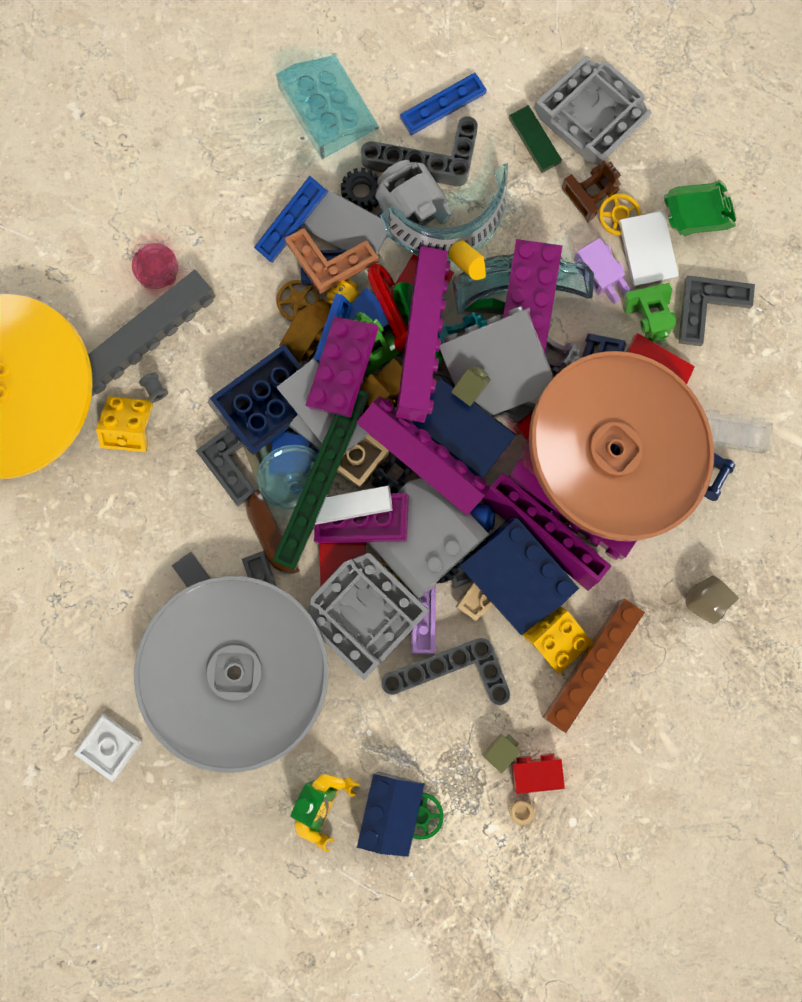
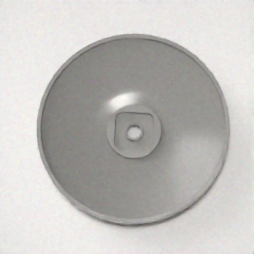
M223 576L198 582L182 590L167 601L147 626L138 647L134 667V686L138 706L145 723L155 738L169 752L184 762L201 769L224 773L243 772L266 766L296 747L311 730L321 712L329 680V663L325 643L318 626L308 611L294 597L275 585L262 580L241 576ZM232 666H238L241 669V676L237 680L229 676L228 672Z

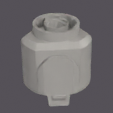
M409 160L397 162L385 170L377 181L378 188L375 197L389 221L391 211L406 226L417 231L435 218L442 225L452 214L446 204L448 202L447 197L423 163H410Z

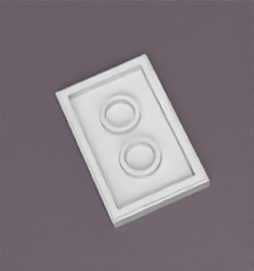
M664 210L619 221L633 287L679 277Z

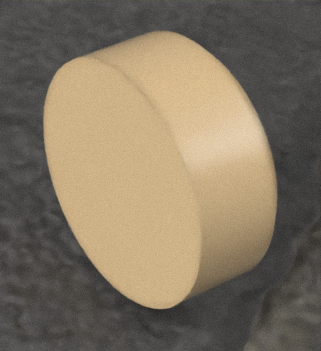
M518 799L510 806V817L516 824L526 825L533 820L534 808L527 800Z

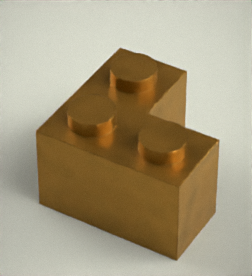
M321 299L296 314L279 346L285 344L298 363L307 358L310 360L315 356L316 347L320 342L331 306Z
M394 358L379 374H371L361 384L360 390L370 393L367 401L368 406L379 396L391 401L394 407L397 405L403 365L400 359Z

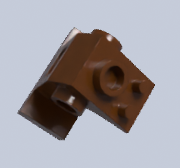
M602 161L601 165H597L590 172L592 176L584 182L579 183L572 174L564 179L561 189L587 222L594 219L599 210L596 203L606 196L611 197L620 190L619 186L621 183L618 178L621 175L611 161L608 163ZM596 183L601 191L591 196L586 189Z

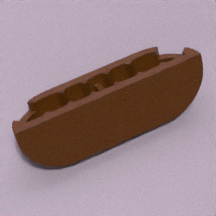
M260 488L257 489L248 499L246 513L268 561L276 570L282 573L295 574L300 572L298 566L296 570H292L272 561L283 535Z

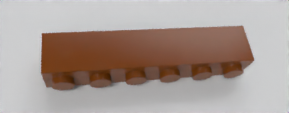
M621 599L617 602L593 639L592 644L587 648L543 715V719L567 733L645 612L626 599Z

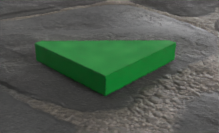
M495 298L473 300L464 305L460 311L504 315L506 302Z

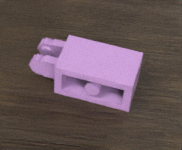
M598 238L577 251L573 260L577 265L587 269L589 283L596 294L599 296L605 292L610 301L616 304L620 301L618 294L613 288L615 285H617L624 296L626 292H631L623 278L625 274L622 264L619 261H615L611 255L612 251L609 245L603 243L601 238ZM579 268V269L581 270V272L583 273V275L585 276V271H584L583 269Z

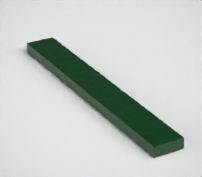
M359 389L351 418L337 414L334 415L274 555L273 562L296 570L358 425L357 421L361 418L370 397V393Z

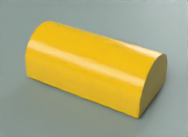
M463 240L454 243L450 247L449 258L454 264L474 280L486 278L484 256Z

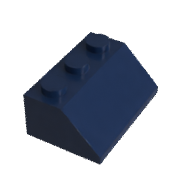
M383 772L373 773L357 848L378 854L409 857L425 783Z

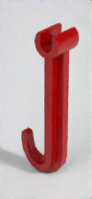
M373 264L368 269V279L396 336L394 346L400 352L405 350L407 326L386 285L387 283L389 287H392L395 283L389 272L382 265Z

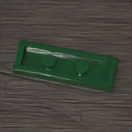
M529 105L509 115L510 122L541 173L561 163L560 155Z

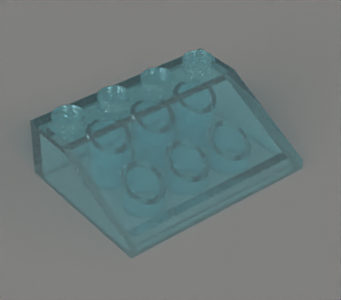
M336 55L296 63L276 74L281 93L321 159L379 129L377 122Z

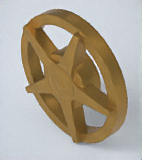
M293 280L284 284L280 288L276 299L281 315L293 321L298 311L311 305L306 299V295L311 290L315 295V303L319 301L316 289L311 284H302L301 280ZM293 285H304L308 288L300 292L295 291ZM289 287L291 291L289 299L280 301L283 292ZM281 305H290L293 309V317L287 315L282 310Z

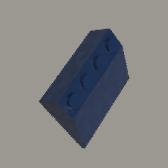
M285 344L212 395L208 400L209 406L252 455L289 429V424L297 416L296 411L277 389V386L302 368Z
M441 378L435 386L434 393H430V399L434 400L432 413L427 414L424 422L413 421V424L419 429L428 432L431 439L438 445L446 447L450 455L456 460L464 462L468 470L475 476L477 475L484 479L517 434L476 403H473L471 406L466 404L451 392L454 386Z
M508 518L458 565L520 635L563 605L579 589L518 518Z

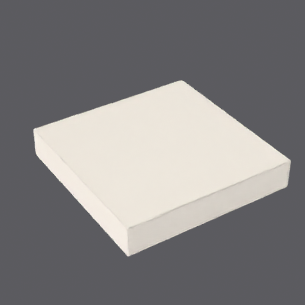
M102 714L74 755L111 782H114L143 741L108 715Z

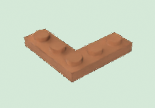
M305 228L285 238L286 245L320 294L379 262L378 255L367 240L327 261Z

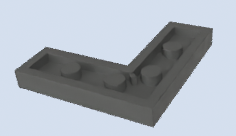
M687 275L684 283L679 344L702 346L704 344L707 303L750 309L754 302L755 284Z
M226 428L197 449L196 452L239 507L249 499L255 490L230 458L232 454L243 446L236 436Z

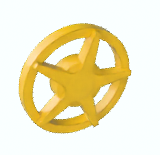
M612 195L605 199L599 209L600 224L611 235L622 236L621 231H616L619 221L629 218L630 212L636 209L637 216H640V206L636 200L628 195ZM617 199L627 200L633 206L627 208L619 205ZM613 200L614 208L612 212H603L605 205ZM603 217L611 218L614 223L612 229L605 223Z

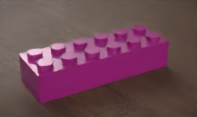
M516 239L503 318L510 316L508 311L522 306L523 310L530 308L528 313L545 353L563 245Z

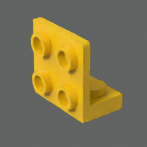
M108 396L96 427L100 448L146 452L148 442L145 429L153 403L143 399Z
M561 606L522 634L524 639L540 652L558 674H561L592 644V640L571 614Z

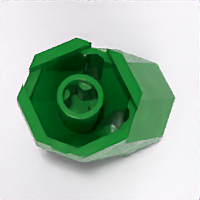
M721 180L713 183L679 186L669 190V193L664 195V201L667 208L670 209L671 215L668 216L672 229L677 228L678 233L686 237L694 233L722 231L735 227L736 214L732 199L724 195V192L728 191L726 185Z

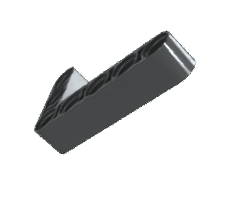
M465 116L459 120L451 156L368 141L361 148L362 164L368 170L384 172L395 163L403 160H409L410 163H423L437 183L462 186L468 180L478 123L470 116ZM464 129H469V130H471L472 132H470V133H465V132H463L462 130H464ZM464 149L468 153L462 154L458 151ZM368 154H375V155H376V156L373 157V158L367 157ZM390 158L398 159L396 162L389 161ZM434 166H439V167H441L442 169H441V170H434V169H432V167H434ZM456 170H461V171H463L464 173L461 174V175H458V174H455L454 171H456Z
M484 638L472 640L392 671L383 677L381 683L384 692L394 695L475 664L488 699L496 705H504L510 699V690L492 644ZM478 642H483L487 646V652L483 656H479L475 652L474 648ZM458 650L465 654V661L459 665L455 664L452 660L453 653ZM434 659H439L443 663V669L439 673H433L430 669V663ZM489 664L493 665L496 669V673L492 678L485 677L483 673L485 666ZM411 668H418L421 671V678L416 682L409 680L407 676ZM396 677L399 680L398 688L389 690L385 685L387 678ZM497 687L503 688L505 693L503 699L499 701L494 700L492 696L493 690Z

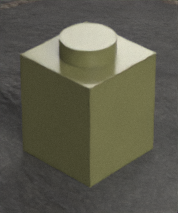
M471 366L451 392L471 406L491 379L487 377L488 373L482 368Z
M500 733L482 756L502 774L521 751L517 748L519 743L511 735L508 734L505 737Z

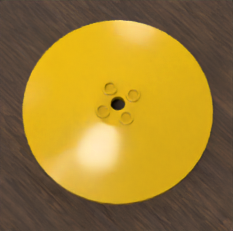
M2 294L0 295V479H13L43 469L61 456L73 443L89 411L92 396V370L83 340L62 314L38 300L26 296Z

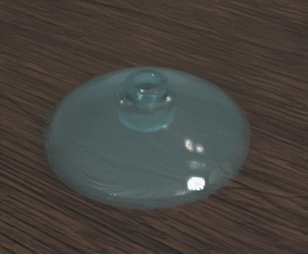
M287 445L269 453L261 462L257 472V484L262 496L269 503L277 507L295 509L318 453L302 445ZM292 484H298L295 487H291Z

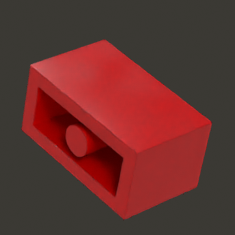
M554 753L541 754L540 759L532 760L531 756L516 757L517 761L511 763L513 785L516 794L565 789L562 759L555 757Z

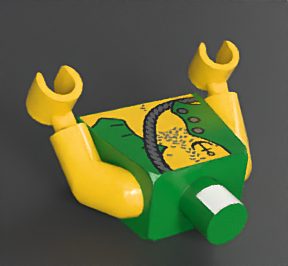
M322 774L316 780L306 783L290 815L291 818L295 819L296 834L311 843H315L318 848L325 852H330L326 848V843L329 840L335 842L334 839L324 833L319 834L339 790L342 788L350 796H356V793L351 789L353 786H360L359 783L351 777L343 780V778L328 774Z

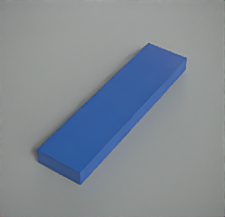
M475 72L401 113L400 119L412 136L485 95L487 89Z
M309 175L254 248L268 261L273 263L286 246L285 238L300 229L329 191Z

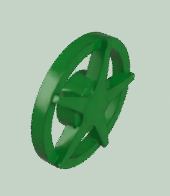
M423 793L422 795L425 798L422 805H420L416 822L417 826H422L426 835L414 834V839L423 840L434 836L443 824L444 814L442 806L434 796L428 793ZM428 798L437 805L440 814L430 813L426 807ZM440 817L437 827L431 833H428L427 824L430 818Z

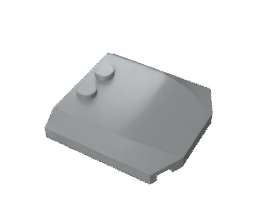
M585 56L536 101L534 109L539 119L586 161L601 165L602 161H605L650 117L652 112L650 109L647 110L644 104L645 97L642 91L612 65L603 61L601 64L589 61L590 57Z
M423 478L409 481L397 492L409 495L407 541L368 542L419 600L470 551H474L490 536L470 513L468 515L464 514Z
M367 553L345 561L311 597L308 613L318 626L324 642L365 680L430 610L371 553Z

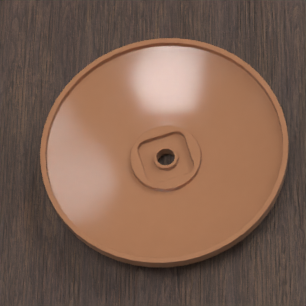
M621 351L600 352L582 357L561 370L548 383L533 410L529 430V448L533 469L538 482L548 499L563 516L579 528L593 535L616 541H639L661 535L685 521L698 507L708 489L714 465V443L705 411L688 385L673 371L653 359ZM611 444L619 447V455H614L611 452Z

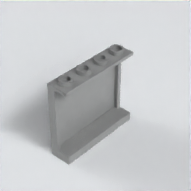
M522 306L508 311L510 316L501 319L500 315L486 320L488 325L479 328L478 324L466 328V334L457 336V333L446 336L443 338L445 342L440 345V351L455 386L471 366L475 368L478 366L488 373L487 377L491 381L475 403L490 415H495L539 398L544 388L554 378L528 313L530 308L524 310Z

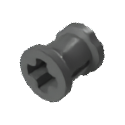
M157 372L149 373L139 381L140 385L144 386L149 394L148 399L151 403L157 402L168 395L167 389H164L158 380L159 375Z

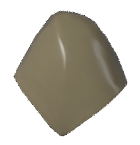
M713 575L691 588L686 595L685 603L687 608L694 614L711 624H716L739 597L724 582Z

